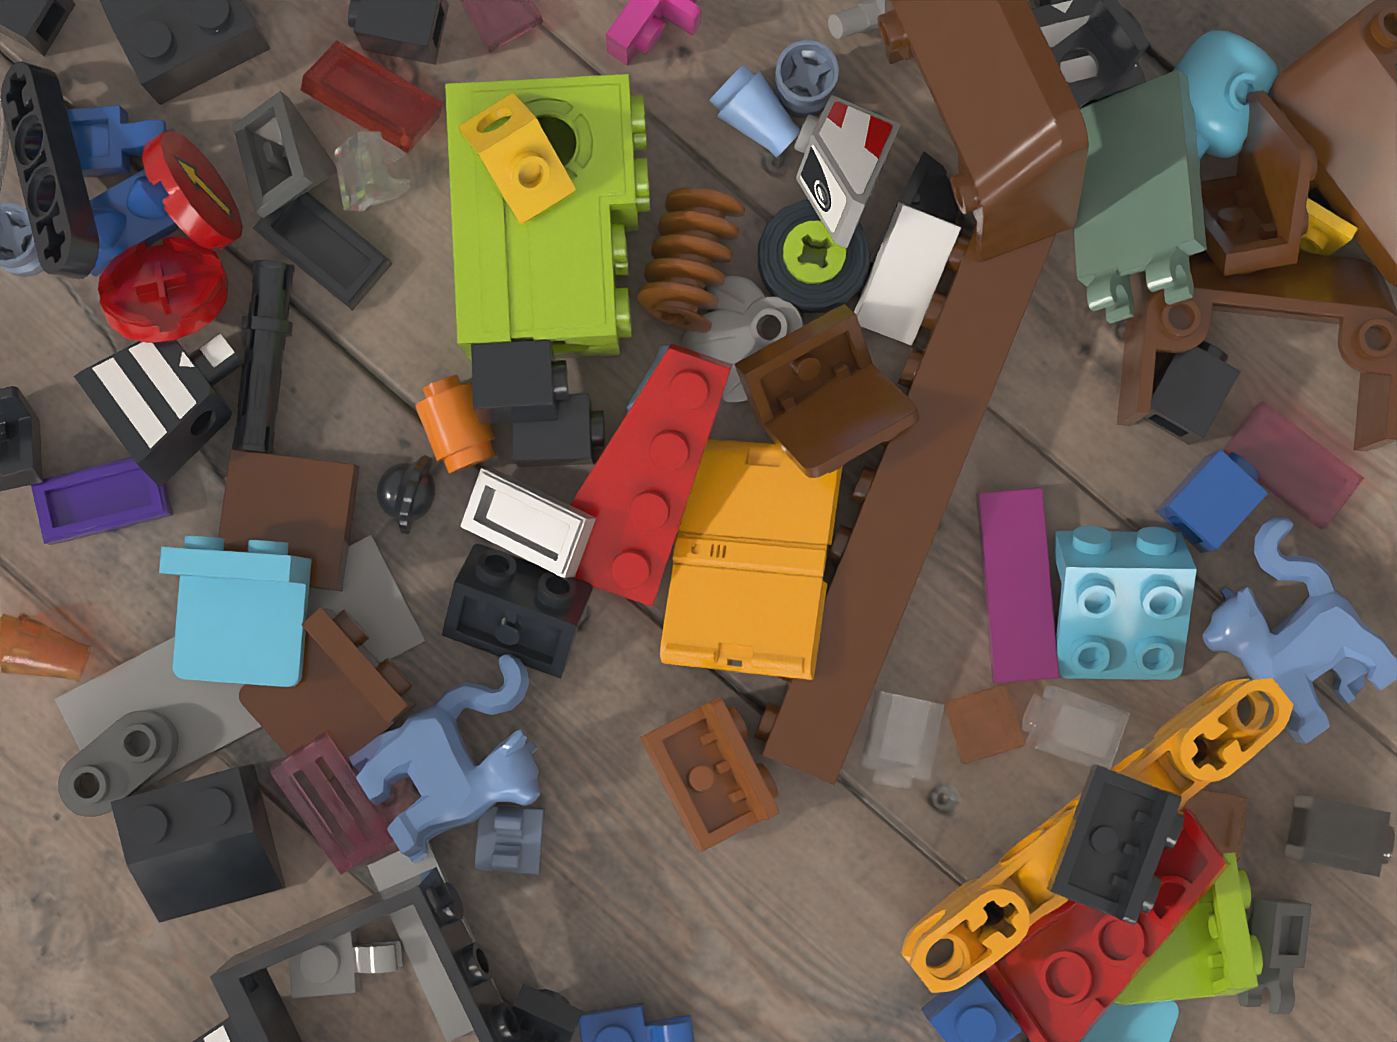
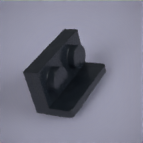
M474 544L454 581L441 636L499 657L511 654L519 658L524 666L561 679L568 664L578 627L590 600L593 586L573 577L563 578L537 564L512 556L506 552L482 544Z

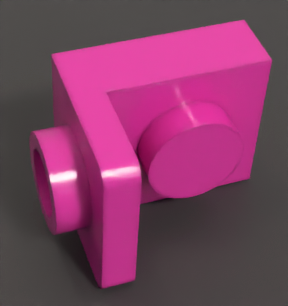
M629 0L606 33L607 52L627 66L637 51L644 55L648 54L665 28L666 23L660 19L662 16L690 35H693L700 26L701 8L695 4L697 0Z

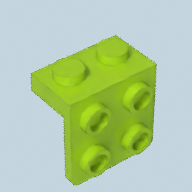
M1235 852L1223 853L1230 863L1229 867L1113 1004L1122 1006L1236 995L1258 986L1257 975L1261 974L1263 968L1262 951L1257 937L1249 935L1245 909H1248L1251 904L1250 883L1246 872L1243 869L1238 870Z

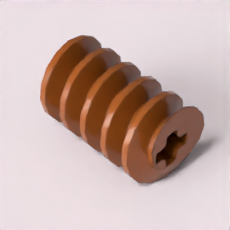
M685 187L673 190L666 197L665 209L668 213L660 218L658 232L661 236L653 241L651 247V255L655 260L646 264L644 278L648 283L639 288L637 301L652 316L671 326L691 332L705 333L711 330L712 322L697 314L698 309H717L719 299L705 291L704 287L705 285L722 286L726 279V275L711 267V263L731 262L733 254L727 247L719 244L718 240H734L739 235V228L725 220V216H744L745 208L741 202L731 195L710 189Z

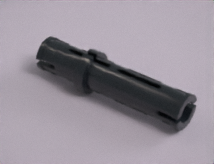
M254 260L253 284L248 316H243L241 322V330L246 331L245 352L232 449L273 454L283 352L285 351L286 337L292 336L293 323L288 321L295 266L277 261Z

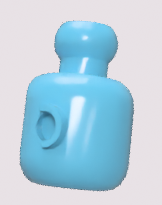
M1212 30L1198 37L1190 45L1173 70L1179 69L1188 77L1190 101L1195 116L1199 170L1200 160L1204 154L1225 159L1237 155L1242 150L1247 137L1249 122V103L1246 102L1247 94L1253 91L1264 90L1268 95L1276 76L1280 73L1275 61L1251 41L1229 31Z

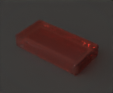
M337 40L303 75L300 91L406 153L411 151L439 119L443 102Z

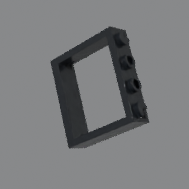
M437 867L238 953L210 976L241 1042H302L267 968L413 904L479 1042H521V1027L514 1009L508 1002H501L491 981L493 973L488 954L480 943H473L462 921L464 910L459 894L449 882L444 883Z

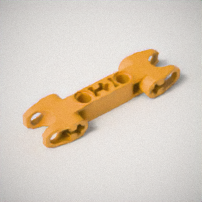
M1273 678L1234 679L1220 682L1162 725L1151 742L1124 758L1110 770L1182 796L1178 808L1180 811L1187 801L1206 785L1230 776L1272 741L1288 723L1294 704ZM1260 692L1265 693L1271 699L1274 706V715L1271 722L1262 729L1259 728L1265 720L1269 703ZM1243 697H1247L1251 712L1248 720L1242 724L1237 715V706ZM1195 738H1196V739H1201V740H1200L1198 743H1196V744L1193 742ZM1082 792L1012 847L995 866L980 878H973L962 884L908 931L900 953L932 993L949 992L968 983L1017 946L1027 935L1028 929L1033 923L1069 900L1048 891L1047 886ZM993 901L996 903L993 908L998 917L993 922L988 923L986 921L988 916L983 908L987 903ZM939 939L952 940L954 951L951 958L938 966L926 965L927 952ZM958 969H960L956 974H954V975H952V976H950V977H947V976L951 975L952 973H954L955 971H957Z

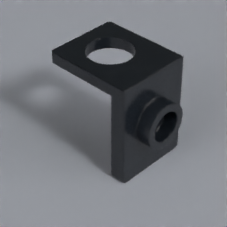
M1099 0L1087 22L1051 48L1059 67L1063 57L1075 51L1084 52L1095 61L1097 73L1091 83L1084 86H1075L1068 83L1080 108L1131 71L1150 45V42L1144 36L1137 19L1130 11L1123 8L1117 0Z

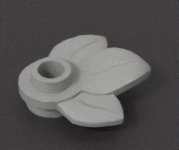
M727 276L724 285L707 286V292L719 299L717 309L702 315L712 322L711 330L705 333L686 331L681 347L733 364L723 398L726 402H742L748 399L734 364L804 326V320L797 307L795 308L791 303L783 301L779 297H766L754 281L739 276ZM776 316L781 323L780 334L775 339L767 340L762 334V324L768 317Z

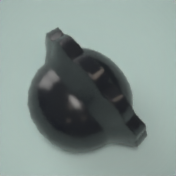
M426 455L412 464L399 463L393 465L384 472L378 483L377 499L379 505L386 514L396 519L400 532L403 534H410L413 521L422 518L429 511L435 498V482L429 473L433 458Z

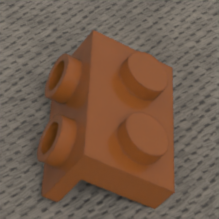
M721 697L711 700L640 737L697 852L705 851L753 824L768 820L779 814V809L774 801L778 797L776 783L762 763L755 764L745 744V741L749 739V733L743 718L732 705L726 707Z

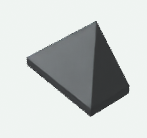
M281 91L233 125L254 210L262 218L340 172L289 97Z

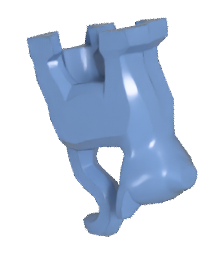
M1285 516L1274 517L1263 524L1255 536L1254 554L1261 569L1278 580L1304 582L1307 585L1309 596L1281 624L1269 631L1262 608L1252 590L1246 587L1238 591L1237 595L1225 586L1220 590L1224 601L1211 613V623L1202 637L1205 645L1213 652H1227L1240 658L1251 679L1273 678L1294 704L1285 729L1295 742L1307 744L1330 727L1329 719L1315 694L1313 680L1331 669L1336 678L1332 688L1334 694L1342 702L1349 704L1356 699V694L1365 687L1363 675L1368 673L1367 679L1377 690H1383L1397 679V658L1384 639L1361 621L1348 600L1335 589L1329 571L1315 558L1299 555L1286 556L1281 553L1279 544L1292 529L1293 522Z
M506 654L499 658L500 670L504 676V684L499 689L493 690L486 686L469 682L450 688L434 705L410 715L401 728L380 734L349 757L352 765L359 772L356 777L368 799L375 805H379L391 797L392 786L400 779L410 777L417 787L421 797L408 809L399 814L387 828L400 852L409 857L411 862L419 863L428 857L427 842L445 831L475 822L496 803L514 802L526 806L532 804L540 796L537 779L539 769L532 756L538 748L534 742L525 744L527 737L521 730L515 731L502 741L477 766L467 749L456 720L465 708L489 715L513 710L524 699L529 686L527 669L519 658L511 654Z

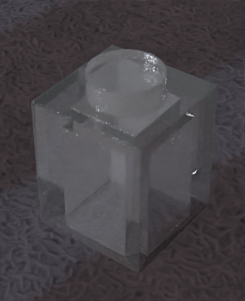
M1046 686L1043 696L1036 694L1032 696L1023 718L1021 730L1029 733L1025 744L1026 747L1091 770L1092 764L1111 770L1130 713L1057 686Z
M875 691L860 764L864 768L875 770L873 783L911 790L913 778L924 781L930 780L944 704Z

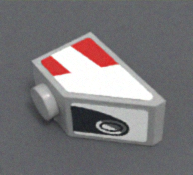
M831 95L820 118L808 114L800 131L794 149L804 153V157L796 180L834 243L847 248L881 174L901 124Z

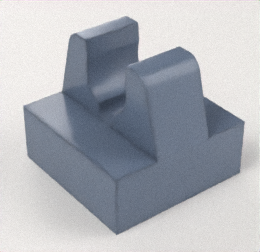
M493 805L478 818L474 870L539 875L541 871L545 808Z

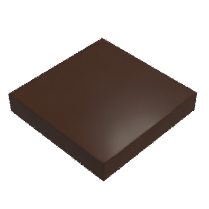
M231 449L218 538L225 539L224 551L248 552L249 540L289 543L288 555L311 559L309 588L342 592L360 466L350 463Z

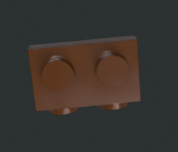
M1264 90L1249 92L1246 97V102L1249 103L1248 132L1242 150L1239 152L1236 176L1201 181L1206 252L1223 276L1233 274L1245 275L1256 270L1297 263L1301 236L1305 235L1308 230L1309 220L1306 204L1310 181L1317 174L1316 153L1312 144L1305 141L1288 120L1284 110L1278 108Z
M845 304L734 364L757 424L809 478H818L826 473L840 469L851 459L882 442L897 437L903 430L917 423L920 418L916 404L873 365L857 316Z
M320 607L301 624L306 630L303 672L300 682L291 687L245 684L239 691L241 704L306 778L315 785H323L331 781L351 763L349 760L350 756L380 734L385 733L416 705L406 693L413 686L400 669L389 658L379 663L363 645L370 637L362 626L345 609L337 615L332 609Z

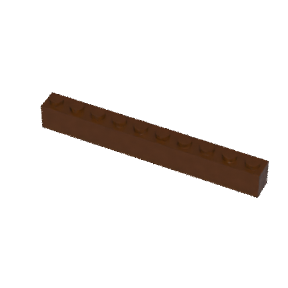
M977 221L970 236L958 234L944 267L955 272L946 294L935 290L921 323V326L931 330L923 352L911 349L897 383L908 388L906 395L916 404L920 418L917 423L903 430L897 437L880 443V445L884 446L876 468L872 469L864 465L850 498V501L859 504L860 508L852 528L840 524L826 560L837 565L826 591L814 679L807 680L778 676V678L789 683L779 706L770 702L767 703L755 732L754 738L764 741L760 752L762 756L835 785L1056 234L981 262L975 252Z

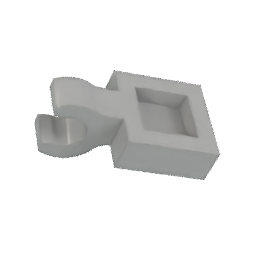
M355 929L290 957L289 968L292 999L356 993L361 990L360 973L397 971L398 967L404 966L401 940L357 944Z

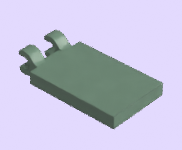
M1178 69L1080 108L1087 129L1089 148L1076 227H1074L1077 280L1087 286L1089 308L1092 311L1106 308V319L1110 324L1134 316L1135 304L1131 291L1130 275L1145 270L1148 289L1151 292L1164 289L1165 302L1168 305L1192 298L1194 295V284L1190 272L1189 256L1207 250L1195 116L1190 101L1188 77Z

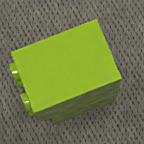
M629 74L445 84L457 344L470 363H472L471 344L538 340L551 341L555 359L621 355L620 338L632 337L628 288H617V276L629 275L625 232L639 231L638 212H650L647 158L635 159V150H647L644 95H631ZM511 93H514L537 118L576 188L573 193L523 224H520L515 218L481 158L458 129L461 124ZM511 116L502 117L492 122L482 133L499 128Z

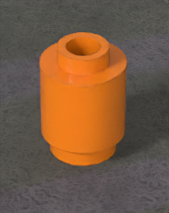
M453 375L422 388L426 399L416 403L415 407L436 460L444 461L449 474L496 456L491 441L496 439L490 423L480 424L473 409L472 382L461 385L458 375Z

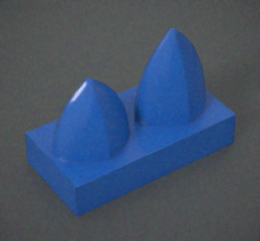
M145 169L90 200L100 244L98 259L91 271V274L95 277L103 273L110 261L129 247L146 242L148 247L180 229L164 209L165 205L162 200L169 196L161 181L155 185L149 182Z

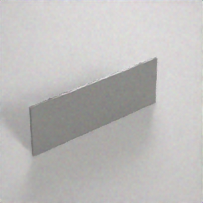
M372 535L348 546L342 592L309 588L307 619L320 607L332 609L337 615L345 609L369 635L370 638L363 645L379 663L386 658L391 660L426 641ZM175 637L54 699L80 751L118 719L130 712L141 710L156 711L165 715L173 723L178 735V749L175 757L168 766L139 790L151 784L156 786L162 778L262 727L239 700V691L245 684L184 680L174 674L172 664ZM137 731L131 738V747L135 753L144 755L149 749L150 740L144 732ZM92 774L98 787H100L98 778Z

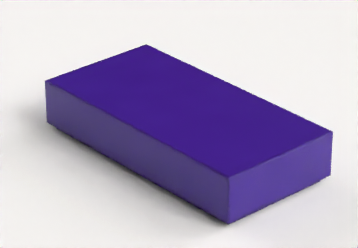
M132 457L45 478L43 482L31 485L44 544L48 545L173 515L166 483L159 487L136 464Z

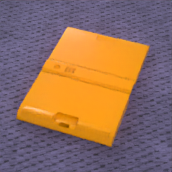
M708 439L675 541L660 648V658L663 664L807 680L814 679L827 591V583L823 581V574L827 557V544H832L842 467L821 477L809 478L776 443ZM732 661H741L742 667L731 666Z

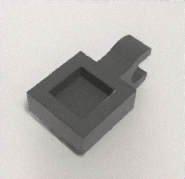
M1254 899L1253 913L1247 924L1249 935H1255L1259 941L1262 951L1263 968L1261 974L1257 975L1258 986L1238 994L1240 1006L1261 1007L1262 992L1266 986L1271 994L1269 1013H1291L1295 1004V991L1293 988L1294 968H1304L1311 903L1290 899Z

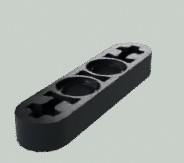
M23 61L16 62L10 67L3 80L0 96L1 106L38 259L42 269L48 274L72 279H84L91 273L98 259L99 235L60 83L56 73L51 69Z

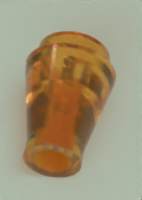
M23 612L18 617L5 613L0 618L1 673L80 681L89 658L91 646L79 643Z

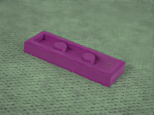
M1042 488L976 494L992 683L1059 678Z

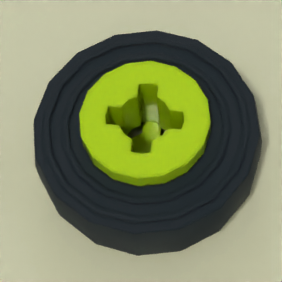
M802 200L782 208L766 224L758 243V271L765 288L773 296L791 303L795 308L797 307L801 313H825L846 304L860 290L870 267V244L861 223H858L847 248L837 245L809 200ZM807 242L810 244V246L822 247L824 245V247L820 250L817 248H810Z

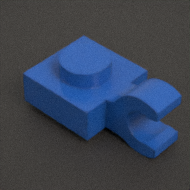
M120 105L67 109L83 177L130 174L129 155L143 156L145 143L160 133L168 131L166 130V122L164 120L128 123V112Z
M644 1003L583 1012L579 1020L582 1042H695L691 1015L646 1022Z

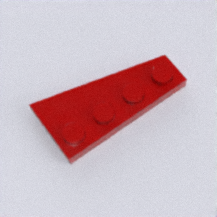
M671 343L570 504L596 517L576 575L573 578L587 582L593 587L653 606L733 364Z
M1185 808L1181 811L1184 812V823L1180 836L1171 850L1163 849L1154 873L1161 877L1157 899L1148 914L1140 912L1135 925L1069 899L1060 907L1033 923L1029 927L1027 935L1017 946L984 970L1031 1042H1081L1229 867V861L1191 809Z

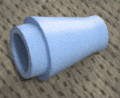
M744 64L709 100L720 111L716 117L768 149L776 158L800 134L801 129L793 122L761 72L758 71L754 74Z

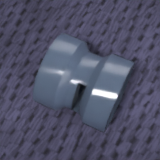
M806 39L794 42L783 50L777 60L773 90L788 114L793 117L806 119L808 114L818 116L823 112L830 96L835 94L839 74L836 56L824 44ZM797 87H799L802 90H807L808 92L801 91L797 89Z
M2 202L0 203V267L12 275L29 277L39 274L43 269L38 259L27 209L16 203ZM26 238H28L27 246L25 247V249H23V246L26 242Z

